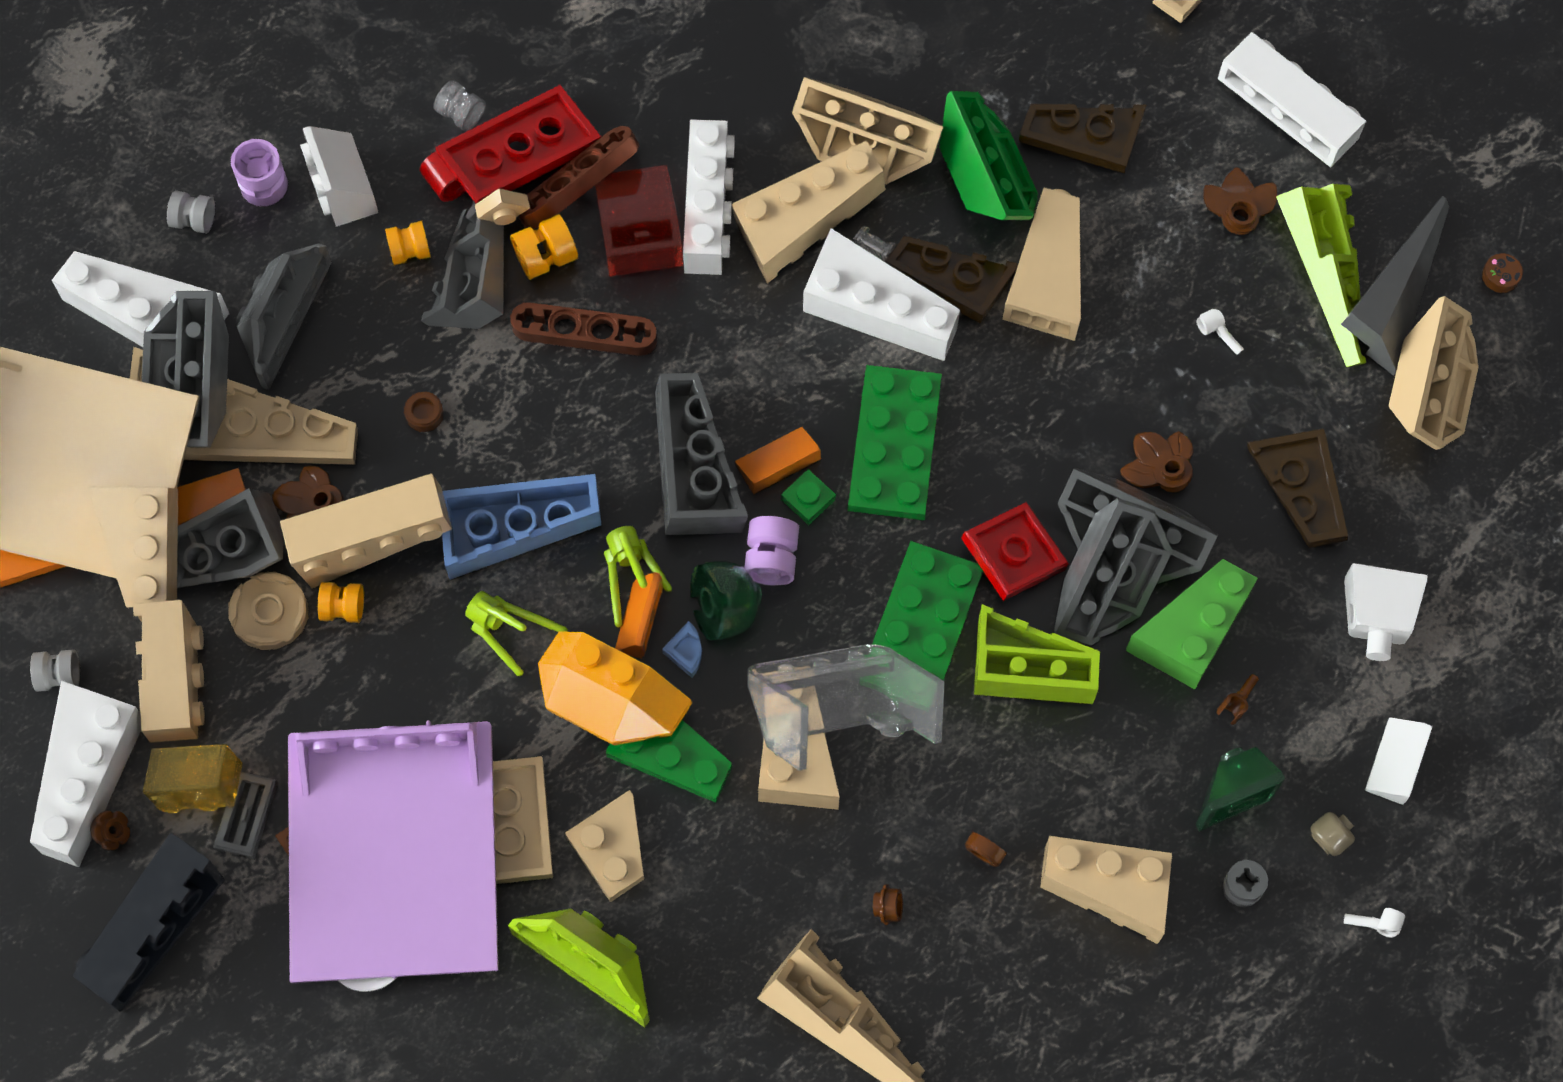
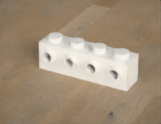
M1251 32L1223 60L1218 79L1329 167H1332L1359 139L1366 120L1361 117L1359 112L1352 106H1346L1332 95L1328 87L1310 78L1297 63L1283 57L1269 41L1260 39Z
M690 120L683 246L684 274L722 275V258H729L730 235H724V224H731L732 201H725L726 191L733 190V168H727V158H734L735 135H728L727 121Z

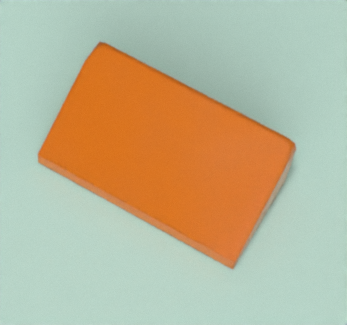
M800 427L736 460L735 464L752 493L755 494L821 460V449L804 428Z
M656 572L644 576L647 581V587L645 588L640 587L637 579L633 582L615 649L628 656L642 659V656H645L663 590L662 576Z

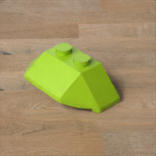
M572 909L512 919L508 927L514 937L637 1023L646 1027L650 1020L639 956L634 953L637 947L631 941L620 934H617L615 938L601 930L604 924L587 911H583L580 915Z

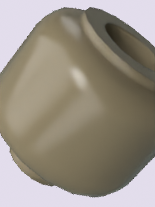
M1327 812L1312 824L1311 836L1327 854L1338 856L1354 843L1355 836L1350 831L1354 825L1344 814L1338 818L1335 813Z

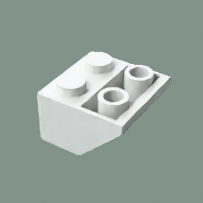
M312 126L303 128L307 143L300 146L324 215L331 213L337 227L377 214L378 209L352 134Z

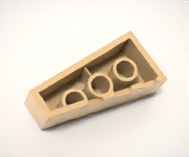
M866 140L732 203L736 224L767 284L778 276L777 272L791 262L793 264L804 255L803 252L820 239L822 241L826 238L830 228L833 229L845 218L850 219L884 192L883 169Z
M432 473L280 521L290 565L311 588L319 586L321 582L334 580L423 541L437 539L443 533L452 530L442 488Z

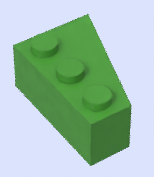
M1222 559L1131 636L1126 651L1189 687L1196 689L1248 599L1258 578Z

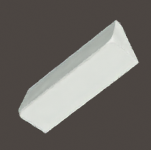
M1389 718L1365 791L1403 805L1410 797L1432 726L1421 722Z

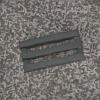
M237 771L213 846L216 851L223 853L226 851L230 852L231 855H243L246 858L255 860L278 786V782L275 779ZM245 782L251 783L233 843L227 842ZM264 786L265 788L247 846H243L260 787Z

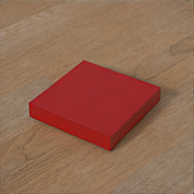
M1027 502L964 532L961 537L1003 601L1065 571L1069 565Z

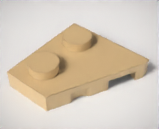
M630 790L565 832L567 840L610 902L644 880L634 797Z

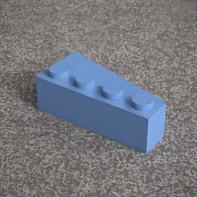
M595 474L442 491L452 530L442 534L444 563L450 580L602 525Z

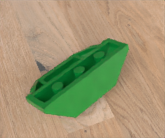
M950 91L946 97L942 125L944 128L939 148L966 209L1000 220H1030L1035 213L1034 208L1038 192L1011 132L996 113L983 104L985 100L979 92Z

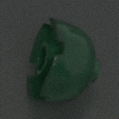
M711 561L694 567L690 581V597H698L701 611L693 610L700 631L708 640H725L743 633L752 625L758 612V605L762 601V592L759 584L753 580L752 576L741 565L728 561Z

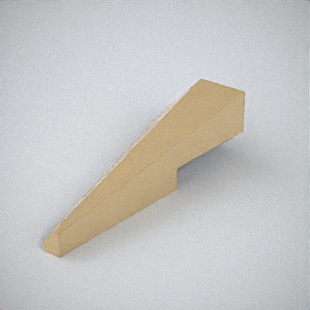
M811 929L770 977L757 999L881 1082H925L921 1077L925 1070L918 1062L911 1065L897 1047L901 1041L864 993L862 991L856 992L845 982L839 974L843 967L837 959L829 961L816 945L819 940L818 935Z

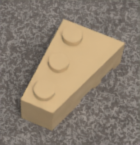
M1049 836L1044 850L1040 887L1086 910L1089 908L1111 919V922L1121 927L1124 925L1147 936L1146 939L1158 944L1165 934L1172 853Z

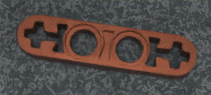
M619 126L610 130L527 194L530 209L518 216L525 228H539L540 222L559 214L631 158L639 148V143L632 130L627 126Z
M522 303L517 305L510 315L511 326L515 336L528 342L636 356L651 353L657 344L656 327L652 321L644 317L538 303ZM527 316H533L534 322L530 324L529 328H524L522 321H525ZM545 317H549V331H544L543 324H545ZM562 319H569L576 324V327L572 333L560 334L555 330L556 323ZM599 324H607L614 330L612 335L606 339L596 338L593 336L592 331ZM619 327H624V330H625V334H623V340H624V341H619V339H620V330H619ZM638 330H643L646 337H643L640 343L635 342L634 336H637Z

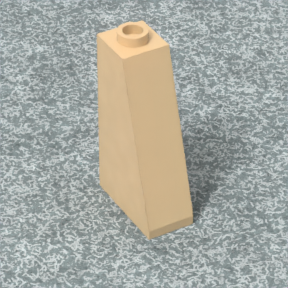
M1043 188L1005 303L1002 320L1075 341L1081 320L1080 198L1072 196L1069 192L1062 189L1051 190Z

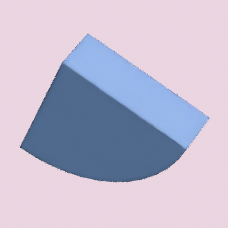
M688 621L664 646L662 652L691 678H693L700 666L702 646L697 630Z

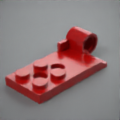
M559 85L437 146L436 151L429 155L421 164L420 173L441 201H452L466 191L477 204L498 189L512 191L571 161L600 139L601 135L562 86ZM544 126L556 127L559 132L555 135H546L540 129ZM518 141L527 144L528 148L523 151H516L509 145L512 142Z

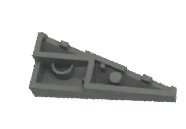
M1444 196L1433 206L1341 323L1343 327L1370 347L1365 354L1393 376L1397 371L1403 340L1412 330L1450 207Z
M474 201L469 210L464 209L462 211L444 258L447 262L446 274L443 281L435 282L432 292L437 296L433 308L430 311L423 312L421 322L428 326L479 329L503 315L504 225H497L492 221L478 219L475 209L476 203Z

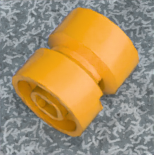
M559 214L540 222L537 230L528 227L510 235L516 256L529 280L549 272L551 264L561 267L579 258L570 231ZM541 242L546 251V253L542 255L540 254L537 247V244Z

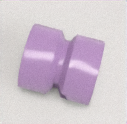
M251 139L236 147L231 156V166L243 197L249 203L256 206H269L282 199L287 191L288 180L277 149L270 142L263 139Z
M760 516L749 521L747 545L751 549L746 552L744 576L750 581L764 585H785L793 582L796 556L793 552L797 550L799 525L790 519L776 516Z

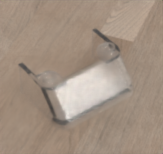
M873 644L759 663L748 668L747 685L766 746L775 755L781 757L799 771L807 769L808 736L869 724L875 729L880 730V734L887 737L902 736L904 731L914 730L934 744L942 743L945 681L889 647Z

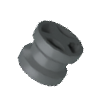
M1251 860L1238 861L1230 868L1223 880L1222 889L1224 895L1230 903L1236 906H1252L1259 901L1267 889L1268 876L1265 869L1257 862ZM1246 875L1251 881H1254L1255 883H1251L1248 879H1246Z

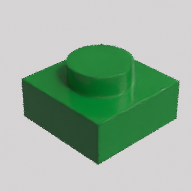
M809 469L781 494V501L808 526L836 500V494Z

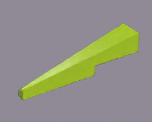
M1330 184L1322 188L1299 187L1278 195L1276 198L1346 367L1366 363V357L1361 355L1357 337L1341 325L1355 307V304L1361 299L1357 249L1352 247L1348 229L1355 226L1354 216L1347 215L1346 199L1352 196L1351 186Z

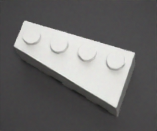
M830 228L803 295V312L945 361L958 327L960 309Z

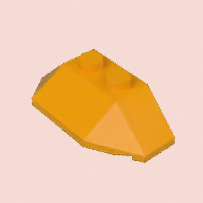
M559 631L538 662L546 709L612 745L638 742L657 736L660 738L672 736L692 704L690 698L653 668L584 632Z

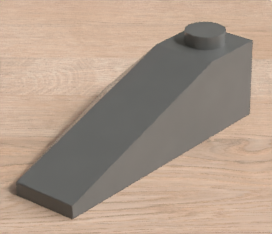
M248 488L178 526L177 588L250 577L283 559L284 536L280 524L281 520L269 493Z

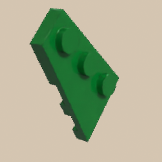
M681 720L672 736L661 738L657 736L643 741L620 745L609 744L606 750V757L715 803L732 769V762L683 720Z

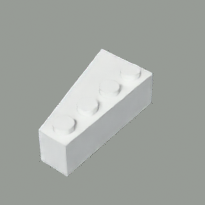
M76 251L73 252L52 279L63 301L142 347L145 329L171 301L170 298L176 291H210ZM217 293L225 320L229 311L221 293Z
M61 681L30 843L41 854L80 867L92 840L90 833L91 824L101 812L105 811L141 732V716L136 706Z

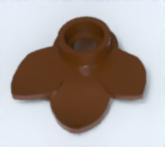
M1238 167L1234 168L1225 177L1221 187L1205 185L1203 191L1204 203L1207 208L1214 214L1222 217V223L1227 230L1238 235L1251 233L1257 227L1259 218L1271 213L1277 201V187L1275 183H1265L1254 188L1248 177ZM1241 215L1246 221H1239L1234 216Z
M1180 431L1172 434L1167 440L1154 432H1143L1135 435L1133 445L1138 459L1120 469L1123 478L1143 489L1159 485L1168 492L1184 490L1193 477V468L1189 461L1194 452L1190 439ZM1170 470H1179L1176 473H1168Z
M304 466L299 481H290L280 485L273 492L272 500L280 510L288 514L286 517L288 519L344 501V496L337 487L331 485L329 474L325 470L316 466ZM328 498L327 502L323 506H320L322 502Z

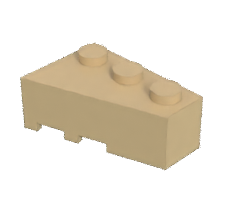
M88 487L126 607H133V603L177 600L178 489L169 487Z
M182 600L133 603L134 616H138L142 622V641L136 642V654H142V680H138L141 731L150 743L198 739V726L204 725V706L202 701L198 702V687L204 686V670L202 664H198L197 650H201L204 647L202 626L196 625Z
M771 672L758 802L838 810L840 796L811 676Z

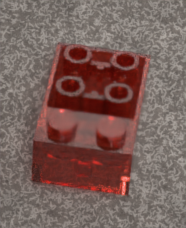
M667 165L612 172L595 185L609 276L683 266L681 235Z

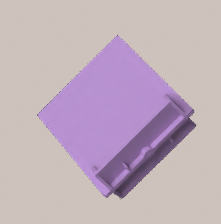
M427 720L426 725L384 726L369 729L290 733L288 736L290 983L387 977L395 979L396 977L499 971L492 725L490 722L432 725Z

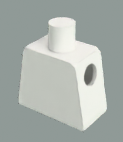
M1354 563L1351 565L1344 581L1348 633L1355 638L1368 639L1367 658L1376 661L1389 660L1392 643L1399 645L1406 643L1414 629L1428 575Z

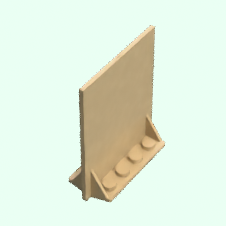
M0 347V550L117 578L88 487H169L177 489L200 396Z

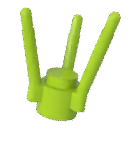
M633 526L619 527L612 530L606 536L609 549L604 551V556L608 564L612 609L616 627L622 626L617 562L622 567L631 566L640 587L645 588L647 587V581L639 563L643 557L652 573H660V576H662L664 590L669 592L672 589L664 573L650 554L645 540L638 538Z
M480 591L472 598L465 612V616L474 622L471 630L480 635L519 677L523 675V670L488 631L489 628L495 631L505 622L520 631H525L526 625L507 614L509 612L550 630L568 632L567 627L508 603L498 595L493 597L485 591Z

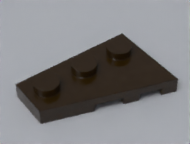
M1030 104L1018 142L1125 173L1146 105L1133 104V108H1114L1113 104H1100L1099 108H1078L1075 104Z
M904 236L885 261V263L960 309V313L980 324L1011 282L1018 267V263L1006 261L1005 265L987 261L985 255L972 253V257L950 251L948 246Z
M1324 428L1247 443L1248 450L1309 548L1348 541L1347 527Z

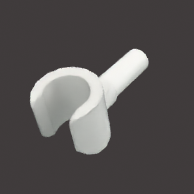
M1211 309L1202 313L1197 318L1198 328L1204 335L1216 331L1218 336L1224 340L1236 355L1244 349L1228 332V329L1225 327L1223 314L1219 310Z
M1385 908L1380 919L1345 914L1344 924L1371 927V929H1376L1380 934L1393 938L1400 933L1405 915L1398 910Z

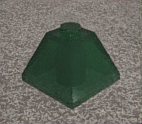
M1239 747L1220 757L1221 762L1213 773L1196 822L1198 830L1202 831L1271 801L1285 780L1282 771L1257 747L1245 752L1242 747Z

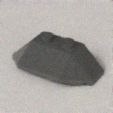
M319 243L285 252L269 262L264 273L259 274L254 281L253 295L248 305L243 306L238 313L236 319L238 332L260 385L266 390L270 389L332 263L325 245Z
M176 291L170 298L171 301L156 315L144 331L142 382L200 396L187 447L210 448L226 414L229 334L215 291Z
M1079 468L1073 469L1059 499L1058 506L1064 515L1078 549L1095 513L1119 498L1153 509L1169 541L1172 553L1157 584L1202 570L1217 539L1218 534L1187 511L1116 478Z
M1117 498L1095 513L1064 578L1054 628L1055 634L1091 646L1100 641V637L1119 630L1141 616L1172 553L1169 541L1153 509Z

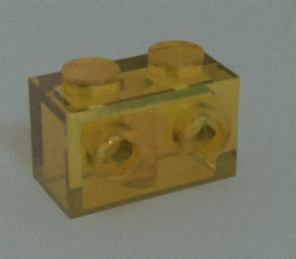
M227 744L154 748L151 750L143 793L157 809L166 813H177L181 809L198 808L204 811H215L218 807H233L235 805L243 763Z

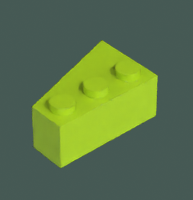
M982 604L978 619L974 695L1085 704L1094 703L1099 687L1100 651L1052 633V635L1028 626V622L1018 618L1013 620L993 612V608Z

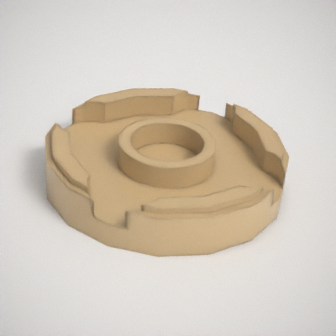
M265 572L251 576V579L243 585L241 583L234 590L229 602V620L236 635L248 646L260 650L279 649L292 643L303 632L308 620V602L302 589L293 579L277 572Z

